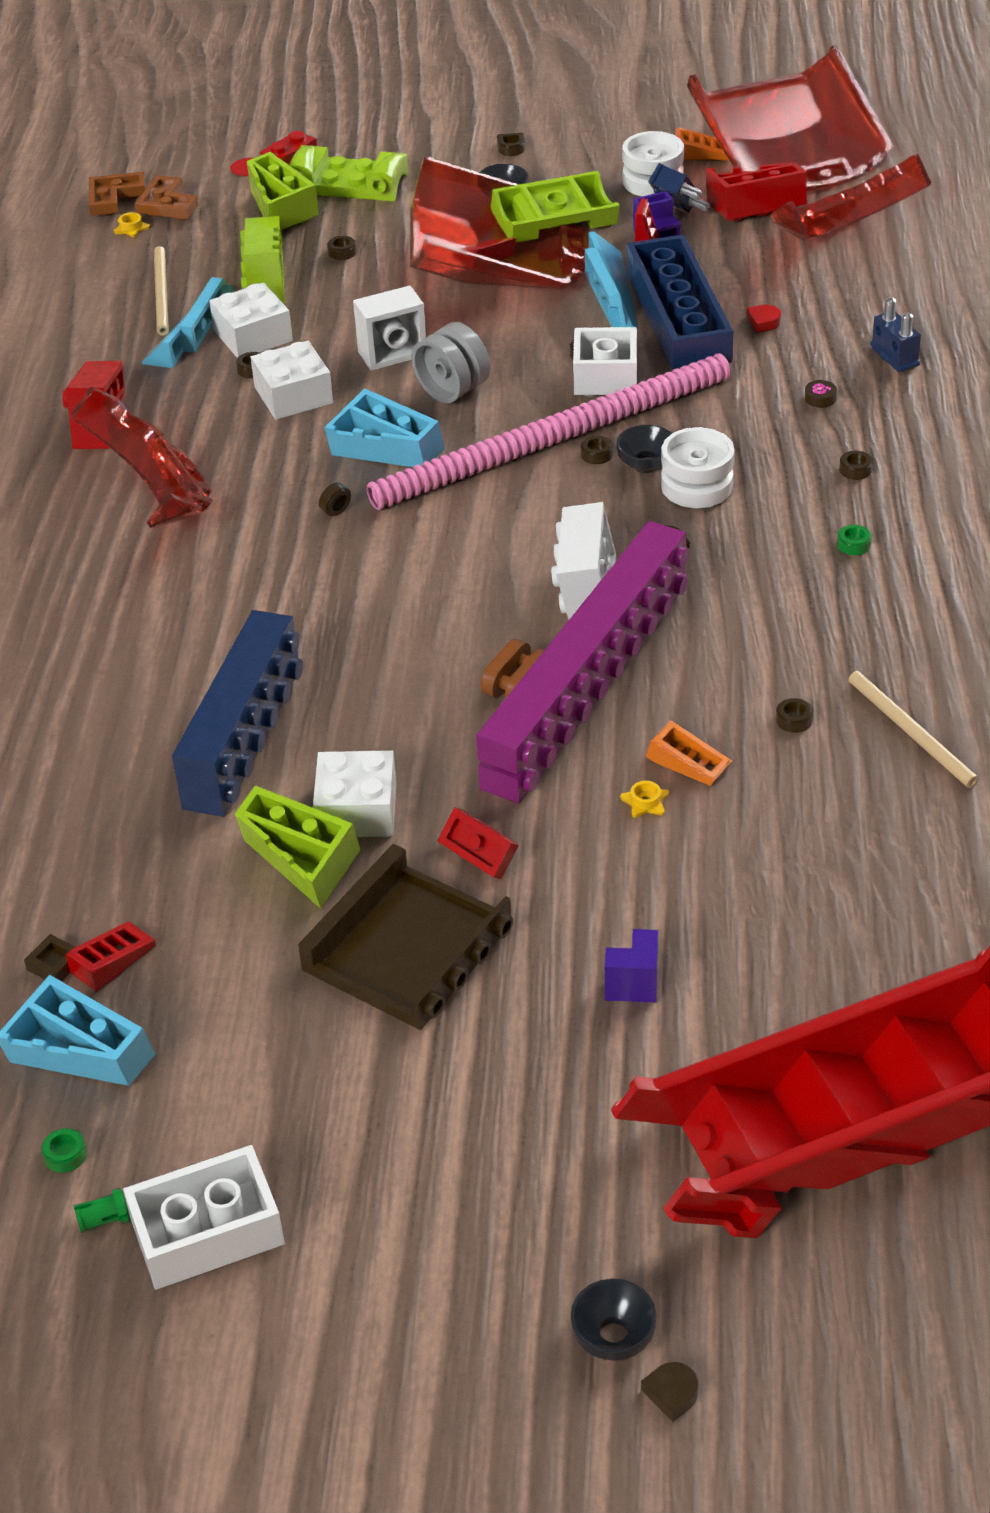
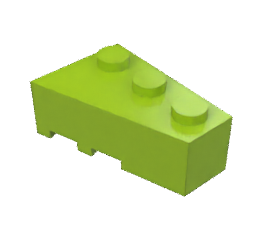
M271 152L247 161L250 190L263 217L280 216L281 230L297 223H304L308 219L319 215L316 185Z
M256 785L235 813L244 841L320 909L361 851L353 823Z

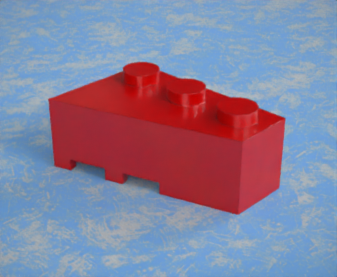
M796 162L760 165V170L742 171V166L733 167V172L715 173V168H706L707 202L726 220L733 222L741 221L744 217L751 215L766 216L770 212L777 210L792 211L797 206L807 205V172Z

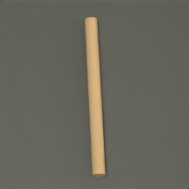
M158 246L154 249L157 333L164 336L169 332L165 249Z
M855 671L850 675L849 682L960 782L967 788H972L977 784L979 778L863 674Z

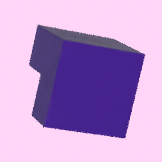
M667 191L633 198L634 232L635 213L640 200L644 198L648 199L659 238L680 235L681 224L673 215V198Z
M633 929L632 948L606 947L604 967L605 1001L656 1003L658 930Z

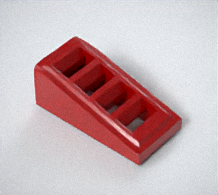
M642 198L635 213V242L659 238L648 199Z
M127 921L68 952L66 959L69 971L95 992H98L155 947L156 941L134 924ZM130 936L137 942L131 944L126 938ZM119 944L123 949L118 950L116 946Z

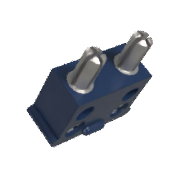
M658 163L648 181L654 193L667 191L673 198V206L688 213L692 207L704 212L708 211L707 208H710V203L700 199L699 196H702V191L694 187L687 175Z
M889 297L885 299L884 313L874 316L873 336L870 345L884 361L889 363L897 372H901L920 365L921 334L912 327L913 315L911 313H904L901 317L895 311L896 299Z

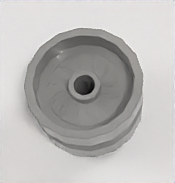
M450 322L434 334L424 338L414 345L411 353L412 366L418 381L427 393L442 403H452L468 391L482 384L488 379L491 371L490 358L483 342L470 327L460 322Z

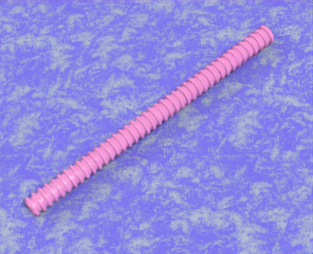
M717 353L713 357L709 356L705 360L697 361V363L693 362L688 366H682L680 369H674L672 372H666L664 375H658L639 384L625 387L622 391L617 390L613 394H607L605 397L601 396L596 400H590L588 403H582L580 406H574L571 410L566 409L562 413L554 414V416L550 415L545 419H539L537 422H531L528 426L523 425L519 429L515 428L510 432H504L502 436L496 435L493 439L488 438L484 440V443L480 441L475 446L469 445L466 449H459L458 452L452 451L449 453V456L444 454L440 459H432L431 463L425 461L422 463V466L417 464L413 467V470L407 468L404 470V473L398 471L395 473V476L390 474L386 477V480L380 478L377 480V483L371 481L367 485L368 498L374 508L382 510L384 505L390 507L393 505V502L398 504L402 501V498L408 500L411 498V495L416 497L420 495V492L427 493L429 489L435 490L438 486L443 487L447 485V482L454 483L456 478L462 480L465 478V475L470 477L474 472L480 473L483 469L488 470L492 466H499L500 463H507L509 459L515 460L518 456L523 457L527 453L535 452V450H542L544 446L549 447L553 443H560L561 440L565 441L570 437L584 434L587 430L592 431L596 427L604 426V424L608 425L613 421H619L621 418H627L629 415H635L638 411L643 412L647 408L651 409L655 405L659 406L663 402L667 403L671 399L675 400L680 396H685L688 393H693L696 390L725 381L730 377L729 363L722 354Z

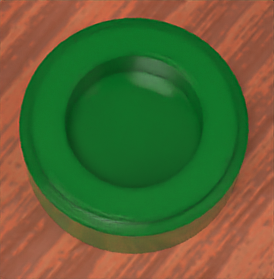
M847 525L838 531L837 547L841 552L848 555H862L871 548L872 534L861 525Z
M64 1128L50 1133L44 1139L41 1146L44 1162L54 1172L65 1173L73 1171L82 1165L87 1156L84 1138L74 1129Z

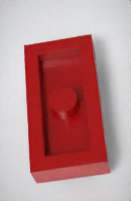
M293 131L288 136L273 142L269 147L260 151V155L271 152L289 165L301 145L317 146V140L302 131Z
M456 807L451 812L437 840L451 851L497 879H502L519 846L465 810Z

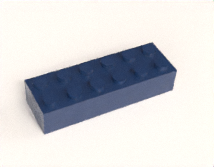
M685 235L627 243L628 278L671 370L680 369L682 366H688L693 362L697 363V361L705 360L709 356L713 357L717 353L722 354L728 363H732L733 329Z
M258 610L251 611L172 754L182 810L225 817L231 803L237 801L244 778H248L251 774L255 756L264 749L266 735L270 727H275L282 704L288 702L291 687L294 681L298 680L302 674L303 661L298 658L297 650L299 633L295 631L293 616Z

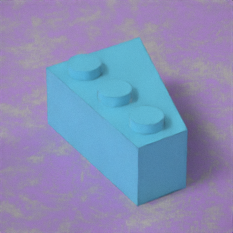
M365 388L324 427L331 455L414 467L417 464L422 466V463L425 461L431 463V460L436 458L445 449L439 421Z
M51 975L43 981L0 1031V1047L10 1063L127 1086L131 1085L155 1056V1052L142 1027Z

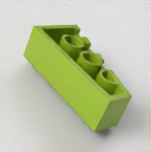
M280 216L245 218V230H240L242 244V289L252 284L264 282L282 303H285L283 241Z

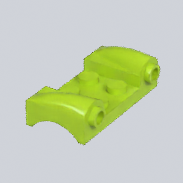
M301 145L289 166L316 185L317 195L395 202L399 180L402 175H408L407 153L380 151L376 161H372L369 158L348 159L343 156L328 157V147Z
M598 171L492 190L491 211L507 238H516L515 243L538 239L539 229L586 221L592 229L614 225L618 221L620 205L618 202H611L606 196Z

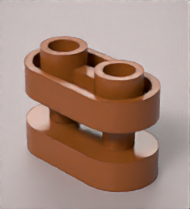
M516 638L510 640L486 667L480 684L482 693L494 698H499L505 693L506 699L544 650L538 648L531 654L530 644Z

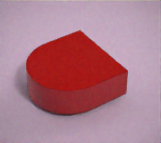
M768 304L747 307L746 317L756 333L773 330L781 324V310L778 307Z

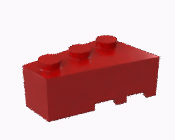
M86 361L81 369L77 371V374L70 381L66 389L63 390L62 400L64 408H68L72 449H110L111 439L109 431H115L116 421L111 420L113 413H120L126 391L123 361Z

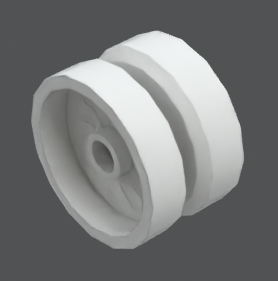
M659 131L642 132L629 137L624 142L622 148V161L624 163L622 183L625 189L638 196L654 194V190L648 181L658 163L684 174V167L682 165L684 144L681 139L673 134Z
M685 428L672 433L664 440L661 447V463L663 467L661 471V487L663 494L671 502L689 508H706L722 503L730 496L733 489L734 473L732 468L735 454L733 442L725 434L709 428Z

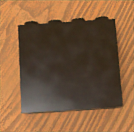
M392 844L300 941L298 947L302 971L421 1030L431 1018H436L440 1014L445 1002L453 992L459 991L464 986L472 970L478 964L481 965L486 961L490 950L498 940L505 938L509 934L513 926L511 900L505 896L496 907L482 902L408 867L406 849Z

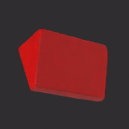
M516 238L491 239L453 251L452 256L469 268L475 269L512 257Z

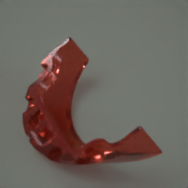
M914 154L900 164L847 190L797 209L793 201L788 202L774 211L771 217L774 224L798 239L810 240L837 231L876 214L929 187L931 181L919 154Z
M90 387L71 413V417L75 422L115 451L137 472L151 489L159 506L147 521L149 528H160L207 510L213 499L208 497L212 492L205 477L198 471V468L180 448L167 442L162 437L164 433L152 423L128 411L125 403L95 387Z

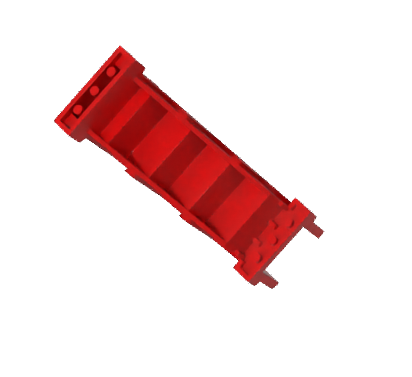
M990 946L986 951L981 950L976 958L663 1076L657 1078L635 1076L629 1084L630 1089L621 1101H616L611 1108L615 1119L682 1126L711 1178L687 1177L663 1207L667 1216L677 1223L723 1226L734 1237L758 1238L782 1209L772 1191L789 1192L792 1187L828 1190L892 1164L913 1165L930 1158L927 1150L990 1126Z

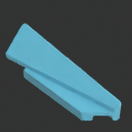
M595 231L589 232V248L585 249V275L611 327H637L638 331L623 255L620 250Z
M211 277L191 310L142 361V364L174 368L183 352L195 353L213 326L209 300L218 298L225 293H233L235 287L227 285L226 280L223 278Z

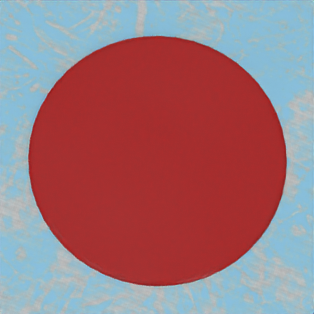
M243 158L235 161L230 166L231 172L239 176H249L247 161L253 158Z

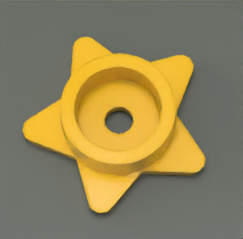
M125 213L119 217V226L114 229V233L127 234L134 238L140 231L150 229V224L142 222V216L138 213Z
M640 781L632 786L631 792L622 793L620 797L623 802L632 806V817L634 818L646 813L662 816L665 812L662 802L669 796V790L660 789L659 785L652 781Z

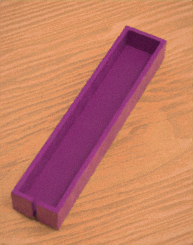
M648 521L476 735L478 760L481 761L478 765L480 790L519 804L528 791L532 792L536 788L541 774L546 768L552 767L558 752L564 744L568 745L571 742L574 732L580 723L588 720L593 706L598 700L604 699L613 680L622 675L629 659L638 654L645 638L654 633L658 621L663 615H667L670 612L673 602L678 595H683L689 582V576L686 575V563L689 558V548L686 547L687 532Z

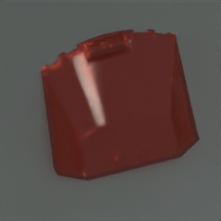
M837 45L831 46L829 52L807 70L792 75L709 92L703 89L696 74L689 76L687 87L703 117L733 167L742 166V171L760 170V165L796 162L807 172V191L838 186L863 176L878 166L893 148V144Z
M430 157L423 158L410 209V267L469 284L565 289L575 283L585 270V249L589 248V243L584 228L577 227L575 223L539 229L538 239L515 243L512 257L500 261L461 250L491 239L507 238L491 211L492 190L519 184Z

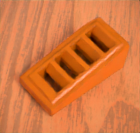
M676 128L675 136L680 138L684 144L683 160H729L731 141L683 128Z
M671 720L651 740L645 755L646 758L663 767L709 786L715 783L732 762V760ZM698 758L700 761L697 763L693 759ZM708 763L715 766L711 771L704 768Z

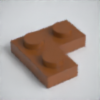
M144 172L89 177L90 214L108 216L112 213H119L118 198L135 199L141 196L146 189Z
M156 175L135 202L136 213L148 214L151 217L163 216L176 220H188L199 206L198 198L196 195L180 193L184 188L182 178Z

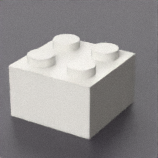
M264 282L252 284L245 289L233 293H225L218 298L209 300L214 332L237 358L246 352H262L293 341L290 312Z
M411 285L353 300L358 353L369 369L372 371L412 360L411 353L413 347L426 338L424 303Z
M637 327L575 328L573 357L574 395L594 396L613 394L617 390L622 391L625 387L637 384Z
M309 340L295 342L290 346L276 350H266L261 354L250 356L255 389L275 420L334 403L330 371Z
M393 750L318 752L313 808L353 823L357 837L393 836L397 783Z

